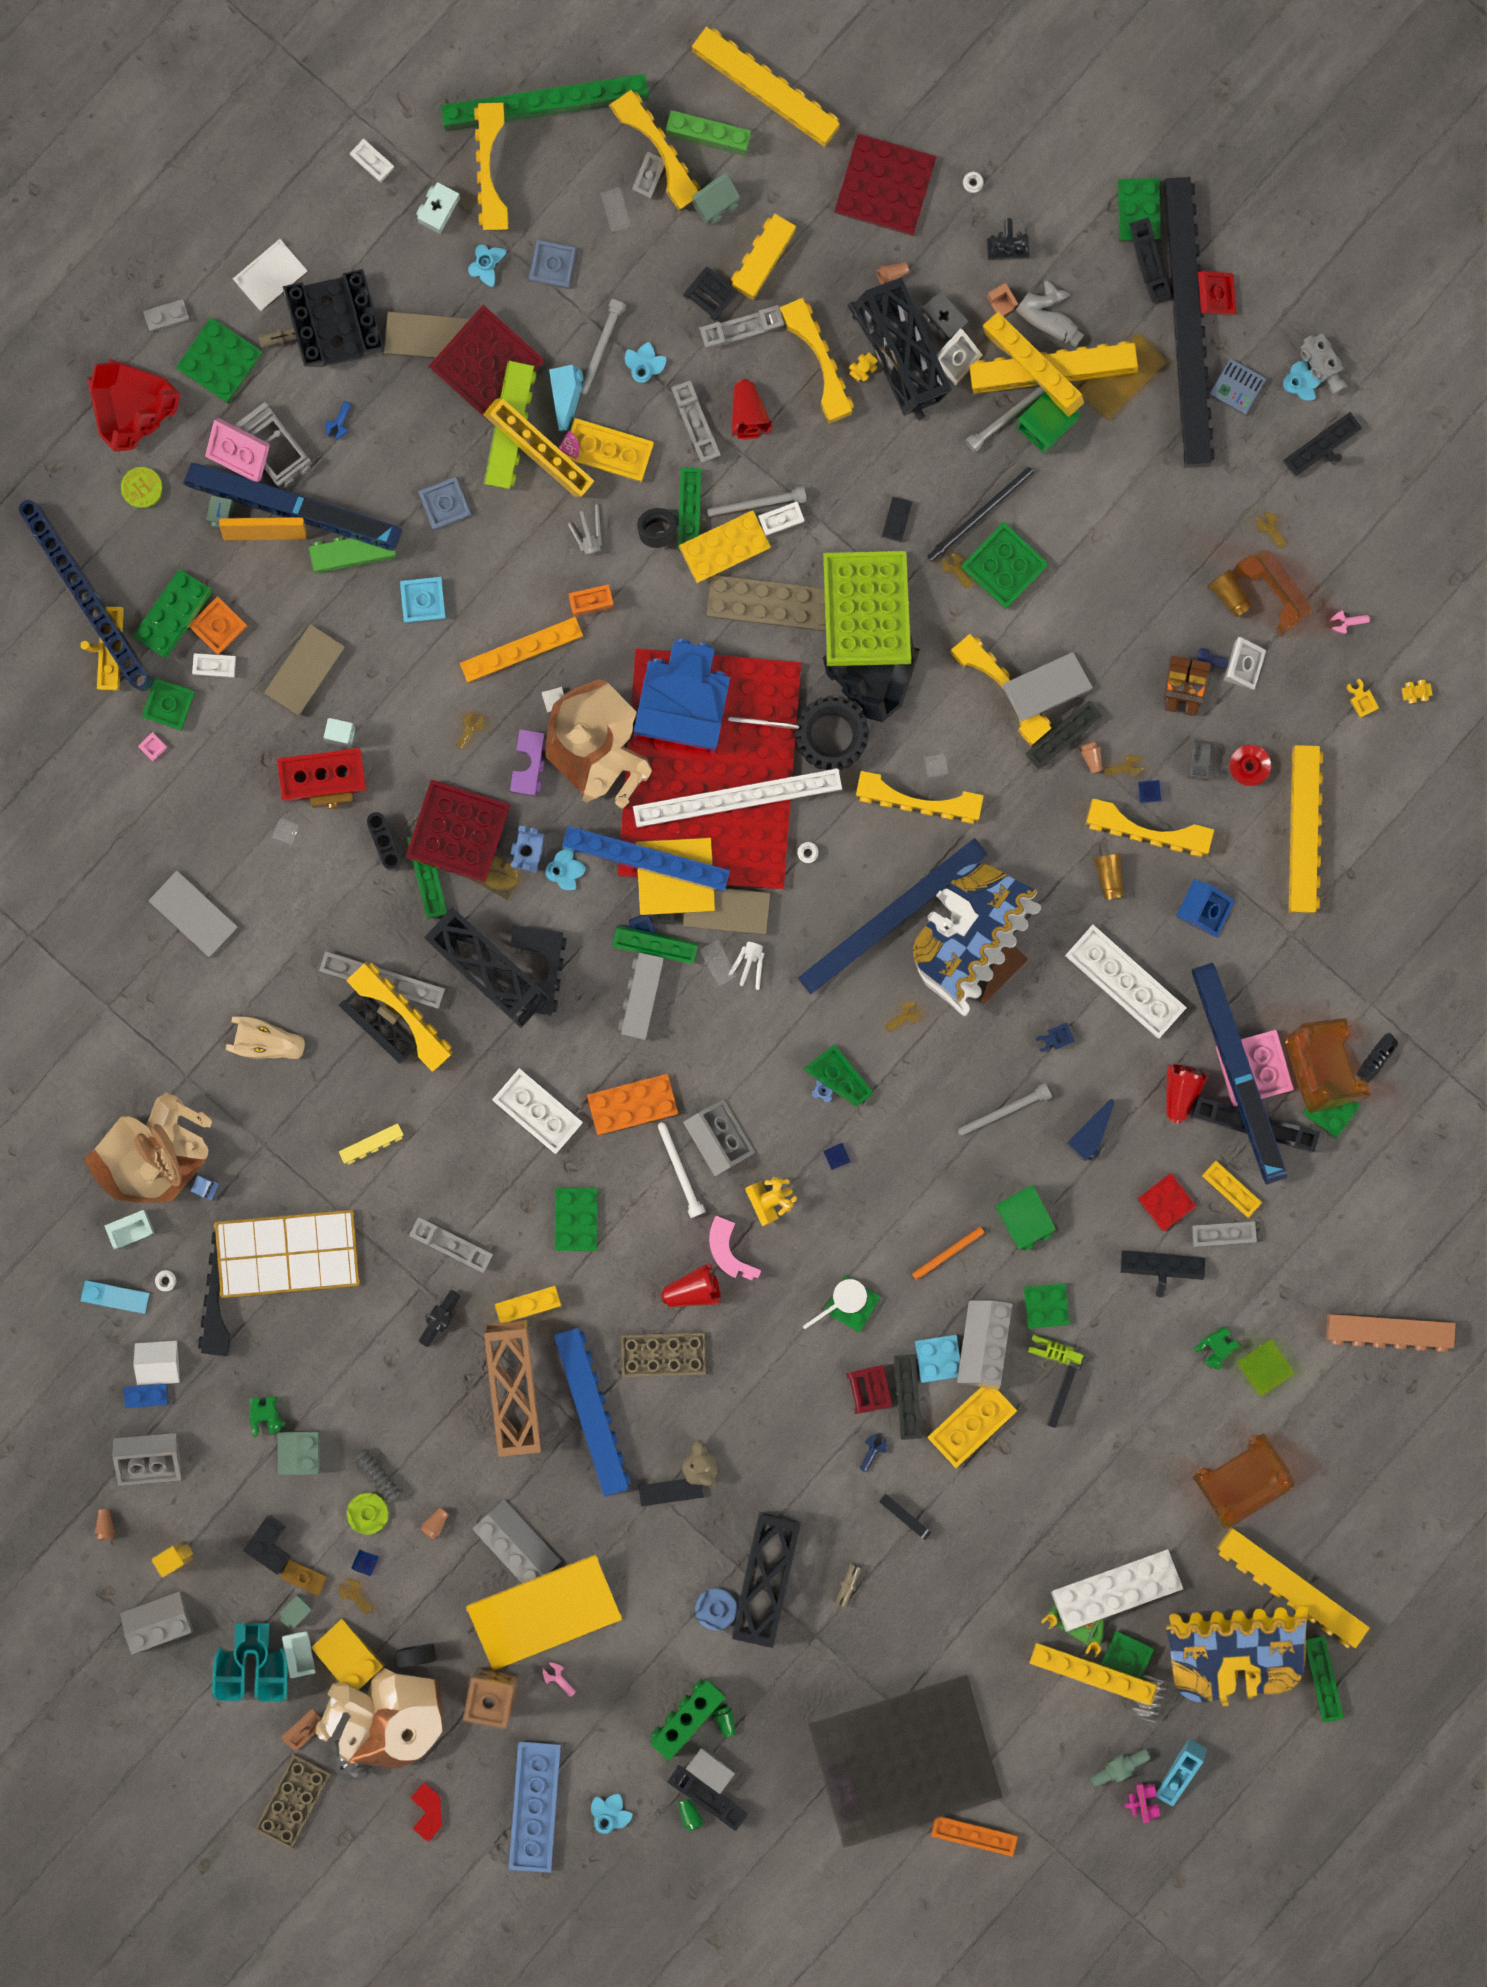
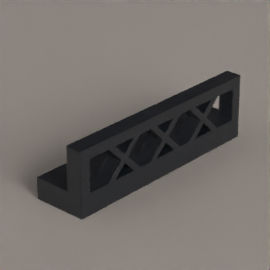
M356 990L338 1005L399 1064L417 1047L395 1024H391L377 1012L378 1008L368 998L360 996ZM358 995L363 999L364 1009H354L349 1003ZM366 1003H367L372 1009H366ZM358 1012H364V1018ZM366 1012H376L379 1024H369L366 1021ZM381 1018L387 1023H381ZM373 1026H379V1032ZM381 1026H391L394 1030V1038H384L381 1035ZM396 1032H397L402 1038H396ZM396 1040H405L411 1047L402 1055L396 1049ZM388 1041H394V1046H392Z

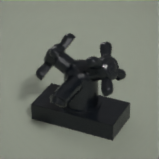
M1007 218L1004 221L1005 238H1002L1003 232H999L997 237L991 235L990 238H987L988 260L1029 259V237L1027 234L1022 236L1020 231H1017V237H1013L1012 219Z

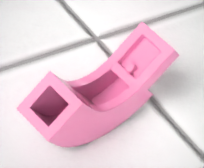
M715 1216L710 1230L709 1241L712 1255L718 1266L734 1278H736L738 1271L742 1272V1277L753 1281L754 1277L758 1278L761 1270L738 1261L730 1251L729 1238L735 1223Z

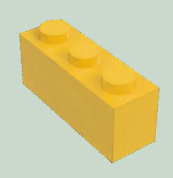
M556 1286L495 1304L500 1323L514 1321L562 1306Z

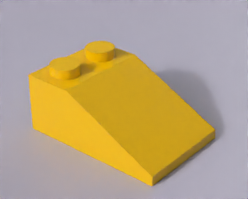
M343 1619L311 1647L339 1682H346L358 1690L385 1665Z

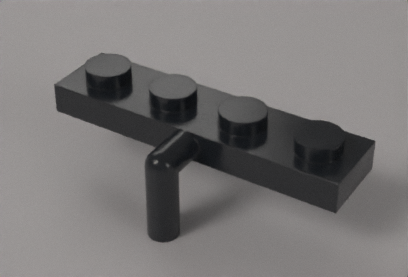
M1349 412L1285 458L1283 462L1294 477H1297L1324 456L1328 458L1332 465H1337L1341 461L1342 456L1339 453L1334 454L1333 450L1359 432L1362 427L1352 413Z
M1122 1250L1120 1273L1158 1276L1156 1296L1161 1298L1164 1296L1167 1277L1204 1280L1205 1258Z

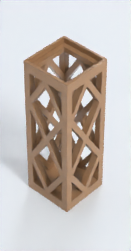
M527 1320L485 1324L484 1338L498 1457L541 1452V1438ZM516 1338H522L523 1347ZM500 1340L493 1353L492 1341ZM506 1344L521 1361L513 1379L498 1362ZM525 1371L529 1400L518 1387ZM497 1378L507 1389L501 1405L499 1404ZM512 1398L515 1399L527 1414L519 1432L505 1416ZM532 1425L533 1435L526 1436ZM503 1431L509 1438H503Z
M477 1668L471 1678L463 1721L506 1728L512 1714L519 1675ZM485 1697H492L495 1700L493 1708L483 1706V1699Z

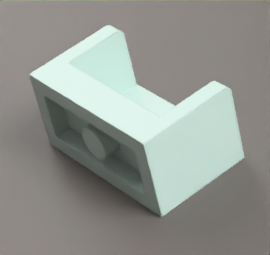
M329 718L324 733V740L329 744L351 748L356 728L353 723Z
M146 1210L105 1225L113 1249L121 1248L155 1234Z
M308 1630L283 1635L282 1640L290 1678L316 1673Z

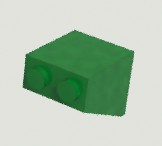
M1045 392L1018 419L1015 427L1046 455L1080 419L1081 415L1079 414V409H1077L1068 417Z
M1033 1185L993 1206L1018 1250L1023 1248L1024 1252L1035 1246L1034 1241L1040 1238L1044 1241L1052 1237V1231L1056 1230Z

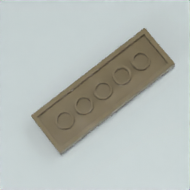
M713 575L711 576L706 617L826 631L824 588Z

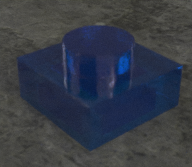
M1159 780L1138 782L1140 803L1161 801Z
M843 1143L823 1151L831 1170L851 1162Z
M359 1549L351 1569L371 1576L379 1556Z

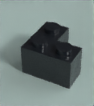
M268 1515L243 1549L245 1553L276 1575L281 1572L291 1558L288 1553L275 1545V1542L286 1526L271 1515Z

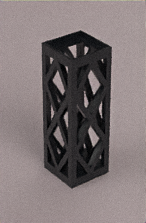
M902 277L865 290L856 300L854 306L903 416L940 403L952 389ZM888 301L891 305L894 314L887 309ZM903 309H904L906 312H908V321H907V322H906V320H905V316H904V311H903ZM886 316L897 324V328L886 321ZM876 323L878 324L880 335L875 332ZM890 332L896 336L895 343L891 337ZM901 340L905 342L904 353L900 351ZM910 350L913 354L916 363L909 358ZM925 358L930 361V370L927 369ZM908 365L919 373V377L908 370ZM898 372L900 373L902 384L897 381ZM912 381L918 385L917 392L912 384Z
M453 907L424 937L437 952L520 1028L549 999L535 982ZM457 934L473 936V938L458 936ZM457 941L475 944L479 960L461 957ZM488 949L504 964L491 962ZM462 963L478 965V966H481V968H480V967H474V966L463 965ZM493 968L511 971V973L493 970ZM468 971L482 973L486 988ZM495 976L513 979L517 995L498 992ZM537 994L538 996L530 1003V1000ZM500 998L515 1000L517 1002L501 1000ZM522 1009H525V1010L520 1014V1016L518 1017L517 1014H518Z
M759 1512L732 1631V1639L769 1648L774 1647L801 1525L800 1521ZM762 1525L773 1526L759 1541ZM781 1528L792 1530L789 1548ZM778 1532L785 1556L766 1574L759 1550ZM756 1556L763 1579L747 1594ZM784 1567L776 1603L769 1581ZM766 1586L773 1610L754 1628L747 1604ZM743 1611L750 1631L740 1629ZM772 1621L769 1636L759 1634Z

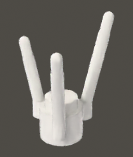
M747 942L746 947H742L740 955L729 972V976H732L743 957L747 960L740 986L744 985L751 962H756L758 959L756 990L760 989L762 960L764 957V953H762L763 946Z

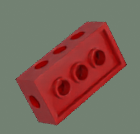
M360 748L277 759L281 796L284 803L308 800L311 797L367 792L362 750ZM347 768L348 774L345 777H338L339 769ZM326 771L327 777L324 780H318V772ZM300 773L306 774V780L302 783L296 782V777Z

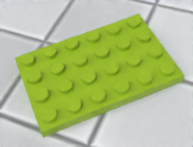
M906 551L823 553L827 666L911 664Z

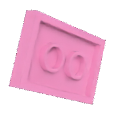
M217 418L213 423L205 457L252 481L259 482L262 478L270 444Z

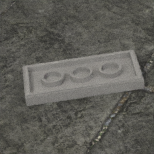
M1073 652L1002 685L1021 722L1092 689Z
M178 871L148 900L209 958L238 929L227 916Z

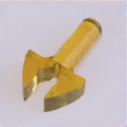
M1264 512L1263 514L1268 519L1267 525L1262 523L1258 516L1256 519L1258 532L1260 533L1262 530L1268 531L1279 548L1284 547L1286 542L1274 527V523L1278 518L1269 512Z
M949 552V556L954 560V566L947 564L943 557L942 568L944 574L948 571L953 572L965 588H969L972 583L960 568V562L963 561V558Z
M475 711L468 713L461 719V721L465 722L466 728L456 744L460 749H464L474 730L482 731L483 729L482 715L479 717L478 722L471 726V718Z
M1126 755L1127 761L1125 764L1105 768L1104 774L1108 777L1128 772L1131 774V778L1141 772L1144 766L1137 769L1129 766L1132 762L1140 761L1142 758Z
M909 1002L902 1004V1014L886 1024V1030L891 1032L906 1020H911L915 1024L920 1016L921 1009L914 1015H907L909 1008L917 1003Z
M346 1579L352 1586V1593L346 1591L340 1584L339 1590L342 1600L346 1597L352 1598L364 1614L371 1611L370 1606L358 1593V1587L361 1584L355 1580Z

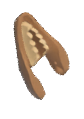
M154 1124L151 1127V1132L161 1147H154L146 1135L139 1133L134 1139L137 1151L146 1162L159 1170L173 1186H179L182 1176L173 1144L163 1127L159 1124Z

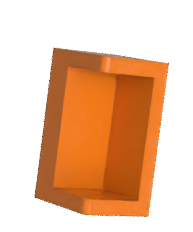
M609 584L568 593L573 617L614 608Z

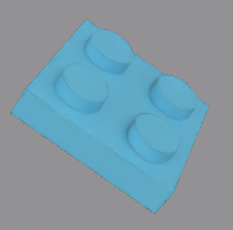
M441 577L400 581L404 623L446 619Z
M957 1335L915 1341L921 1383L958 1377L960 1355Z

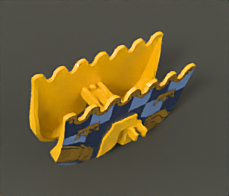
M1306 1605L1297 1607L1294 1616H1289L1284 1607H1278L1271 1618L1267 1617L1263 1609L1258 1608L1254 1611L1251 1619H1247L1242 1610H1235L1231 1620H1226L1222 1612L1214 1611L1211 1615V1620L1208 1622L1204 1621L1199 1612H1194L1187 1623L1182 1621L1179 1614L1171 1613L1169 1615L1171 1625L1166 1626L1171 1650L1173 1677L1178 1691L1184 1697L1195 1702L1220 1700L1222 1706H1229V1694L1235 1691L1238 1670H1245L1248 1699H1253V1696H1257L1258 1693L1278 1694L1291 1690L1300 1681L1305 1667L1308 1607Z

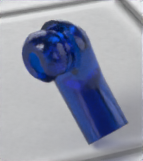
M1206 648L1198 650L1197 659L1199 661L1211 663V666L1226 668L1228 664L1227 658L1211 655Z

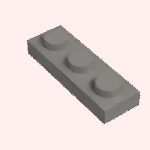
M1255 1221L1192 1226L1193 1247L1257 1242Z

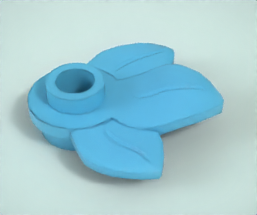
M647 342L640 347L637 353L627 350L625 363L631 369L633 379L636 382L645 383L652 375L659 374L664 369L666 357H655L652 345ZM642 369L646 374L639 376L638 371Z
M1302 360L1291 367L1290 374L1285 377L1283 385L1288 393L1297 394L1300 399L1310 401L1316 398L1313 389L1321 382L1313 377L1311 370L1308 371L1307 362ZM1292 380L1296 382L1297 386L1293 385Z
M564 849L555 855L554 861L546 866L545 875L548 880L557 882L561 889L570 891L576 889L575 879L584 874L586 867L581 862L573 860V851ZM553 868H557L559 870L558 875H555L553 873Z
M620 1794L608 1797L605 1802L599 1797H595L593 1800L591 1812L595 1817L594 1826L598 1832L606 1834L614 1828H623L630 1822L633 1814L622 1810L623 1804ZM602 1819H607L609 1824L604 1827L600 1822Z

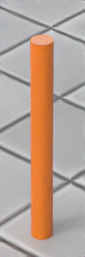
M978 1227L913 1272L912 1276L915 1280H918L982 1236L985 1232L981 1227Z

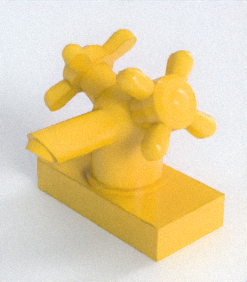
M773 1177L771 1180H765L764 1185H773V1190L768 1192L762 1181L745 1188L762 1226L779 1219L774 1209L775 1206L780 1204L783 1207L778 1212L782 1216L785 1211L790 1212L793 1203L797 1201L796 1196H793L791 1200L785 1198L793 1193L792 1188L788 1187L781 1190L782 1184L790 1183L789 1179L782 1180L781 1178Z

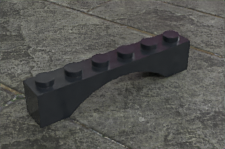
M1202 1097L1197 1098L1191 1118L1247 1134L1239 1109ZM1268 1118L1276 1143L1309 1153L1315 1152L1320 1132Z
M213 1232L211 1244H215L214 1253L210 1252L209 1265H212L211 1274L208 1273L206 1279L209 1293L205 1294L203 1307H207L206 1315H202L201 1328H204L203 1336L199 1337L198 1349H201L202 1354L228 1356L231 1335L225 1327L219 1307L220 1280L216 1232Z

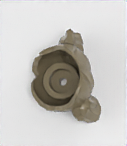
M698 1440L692 1445V1453L683 1461L682 1471L686 1476V1481L690 1484L717 1486L715 1480L718 1475L716 1458L708 1453L703 1442Z

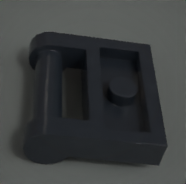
M706 266L684 292L683 296L686 299L690 298L707 312L715 322L738 295V291ZM700 288L719 304L717 309L713 308L696 294V289Z

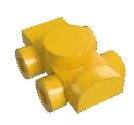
M862 353L858 357L859 363L856 364L854 362L849 367L851 370L849 374L857 382L860 380L865 382L869 378L867 372L873 373L878 368L875 365L878 360L870 353L866 356Z
M1426 680L1417 681V686H1414L1413 682L1405 683L1406 688H1401L1403 701L1408 700L1409 704L1417 703L1418 698H1421V702L1428 701L1429 696H1432L1431 684H1426Z

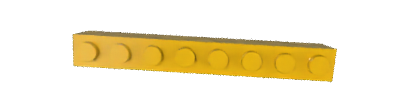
M706 27L692 45V52L824 148L840 126L839 119L830 112L828 114L825 113L817 102L813 100L810 102L805 98V94L802 91L789 87V83L780 76L777 78L771 74L770 68L764 64L760 66L755 62V58L747 52L745 54L742 53L734 42L724 40L722 34L716 29Z
M1129 341L1119 342L1115 346L1101 344L1097 348L1089 349V347H1079L1076 351L1069 352L1066 349H1062L1054 354L1040 352L1069 382L1138 373L1135 343H1130ZM1001 357L994 359L992 362L978 360L970 364L973 394L1039 386L1037 381L1014 359L1006 360V358Z
M1295 745L1292 747L1288 913L1314 914L1316 909L1320 907V897L1316 896L1317 888H1320V876H1317V867L1321 866V855H1317L1318 847H1321V834H1318V826L1322 824V814L1318 813V806L1322 805V793H1319V785H1322L1323 773L1319 772V764L1323 763V752L1320 751V746Z
M1230 1528L1216 1547L1220 1550L1218 1555L1228 1562L1232 1559L1238 1563L1235 1566L1244 1574L1249 1571L1254 1575L1253 1580L1262 1587L1264 1584L1271 1587L1272 1589L1269 1592L1279 1599L1282 1596L1288 1600L1287 1605L1295 1611L1297 1607L1306 1605L1308 1607L1307 1619L1313 1624L1316 1621L1322 1624L1321 1629L1328 1635L1332 1636L1333 1633L1340 1638L1338 1642L1346 1648L1352 1646L1356 1649L1370 1629V1627L1235 1529Z

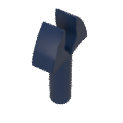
M878 1433L870 1436L864 1442L868 1444L869 1451L860 1466L863 1472L868 1471L876 1453L886 1452L885 1437L881 1445L874 1448V1440Z

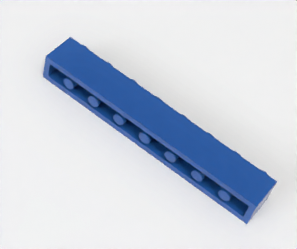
M570 826L567 827L562 845L563 849L722 893L725 892L730 871Z
M579 1328L554 1335L603 1495L605 1497L629 1489L628 1484H631L628 1471L623 1472L621 1464L625 1463L622 1452H617L615 1444L619 1442L615 1431L611 1432L609 1424L612 1423L609 1411L605 1412L602 1405L606 1403L603 1391L598 1392L596 1386L600 1382L597 1372H592L590 1364L593 1363L590 1351L586 1352L584 1343H587L584 1331H579Z

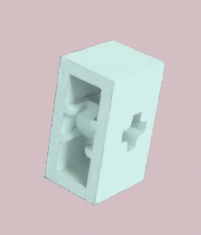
M437 182L435 187H430L426 195L428 199L425 205H420L416 215L418 216V223L441 234L460 200L459 193ZM438 204H440L441 209L437 208L436 211H434L433 205L437 206Z

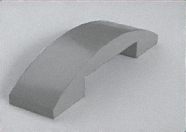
M779 305L759 310L758 313L723 323H713L699 329L705 348L769 332L784 326V321Z
M691 380L671 387L700 462L704 463L721 456L698 402Z
M418 1217L409 1234L410 1237L482 1273L485 1272L493 1254Z

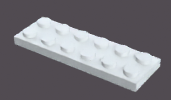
M1094 925L1086 931L1065 955L1068 960L1157 1039L1165 1033L1186 1009L1180 1001Z
M1165 1550L1056 1589L1051 1593L1067 1632L1181 1591L1183 1587L1169 1550Z

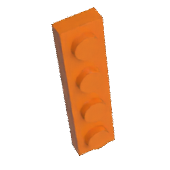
M935 1815L931 1836L1011 1857L1014 1855L1018 1838L1014 1834Z

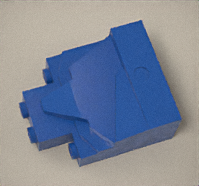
M679 638L678 641H673L669 665L660 659L648 661L633 737L641 735L709 749L711 753H715L730 677H726V673L714 671V674L710 673L715 650L711 648L710 644L699 643L698 645L690 644V640Z

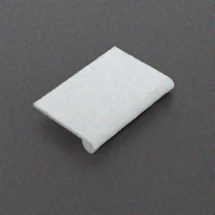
M279 239L235 276L233 280L256 307L262 311L284 292L283 286L295 283L307 270L285 246L283 241Z

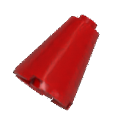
M748 379L739 380L734 385L732 436L737 435V439L749 440L759 438V433L764 431L766 434L770 433L773 425L755 384Z
M1170 1064L1167 1065L1166 1116L1170 1117L1169 1121L1181 1124V1121L1187 1120L1208 1079V1073L1201 1071L1200 1075L1192 1067L1173 1064V1067Z
M710 1263L705 1264L663 1288L664 1292H661L663 1303L669 1307L721 1304V1301L718 1300V1298H721L718 1279L716 1275L713 1276L710 1270H714Z

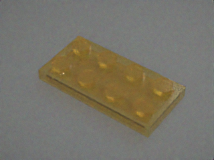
M1139 333L1129 341L1130 343H1135L1138 373L1093 378L1079 390L1107 420L1119 411L1167 363Z

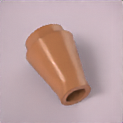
M906 262L885 265L877 270V277L882 285L908 274L909 269Z
M1097 741L1082 745V751L1080 752L1090 772L1102 771L1101 749Z
M438 1508L422 1524L423 1527L420 1531L428 1538L434 1540L436 1537H439L449 1514Z
M98 1510L94 1535H97V1540L99 1541L113 1540L116 1533L111 1510Z

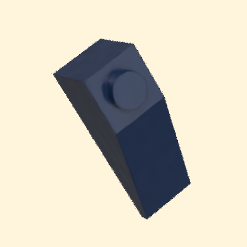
M1110 1099L1066 1143L1083 1161L1087 1159L1091 1161L1099 1153L1097 1148L1101 1145L1115 1102L1113 1099Z

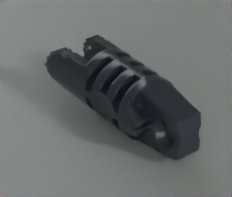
M1386 1033L1361 1065L1357 1076L1364 1082L1369 1083L1380 1072L1384 1063L1388 1061V1058L1391 1057L1398 1046V1041L1391 1033Z

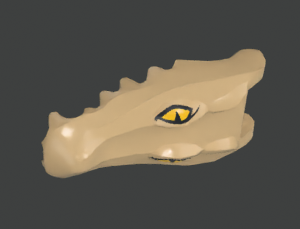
M232 1016L231 1022L238 1024L234 1045L226 1044L225 1051L249 1059L281 1057L299 1059L302 1056L305 1047L303 1037L288 1033L259 1018Z

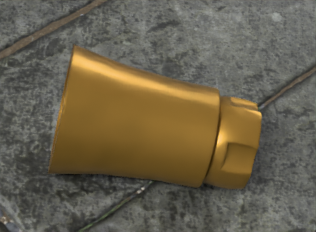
M1230 569L1207 585L1229 611L1231 610L1236 618L1252 606L1246 599L1247 596L1238 585Z
M1121 853L1092 858L1098 873L1101 890H1103L1104 900L1123 897L1124 884L1121 870Z

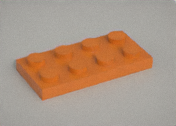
M668 1074L587 1095L597 1135L678 1115Z

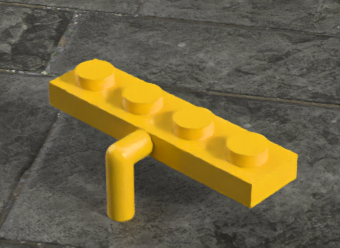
M106 607L120 630L123 631L124 608ZM107 625L104 628V634L111 632V625ZM101 638L99 644H90L87 641L81 642L82 649L88 652L99 653L97 690L119 691L120 668ZM118 642L115 645L116 652L122 649V642Z

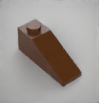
M1015 946L1012 948L1002 947L1001 952L1005 955V961L1000 965L992 964L993 978L986 983L980 1001L983 1005L1028 960Z

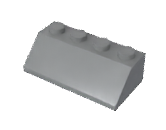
M969 1301L957 1379L958 1384L999 1390L1012 1304L998 1301Z
M505 1499L472 1528L521 1583L549 1573L561 1562Z

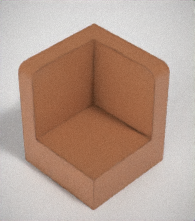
M1006 283L987 294V299L996 313L999 312L1004 316L1017 309L1018 303Z

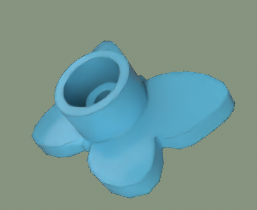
M478 245L475 250L476 262L470 264L468 268L470 276H480L483 283L493 287L495 284L493 268H495L496 263L504 258L507 253L506 250L502 248H491L489 250L485 245Z

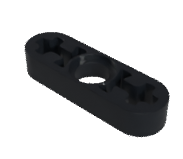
M884 1494L879 1500L884 1507L923 1540L926 1541L932 1532L887 1494Z

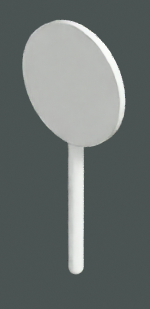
M735 717L728 718V721L799 729V726Z
M852 1279L840 1282L833 1293L835 1304L803 1325V1328H808L837 1307L846 1313L859 1311L865 1305L867 1299L864 1286Z

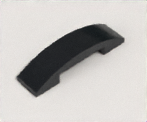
M1149 217L1129 223L1137 261L1151 302L1155 303L1172 297L1167 277L1164 275Z
M678 1765L667 1781L668 1784L687 1795L734 1831L738 1830L748 1815L747 1812L722 1793L719 1794L681 1765Z

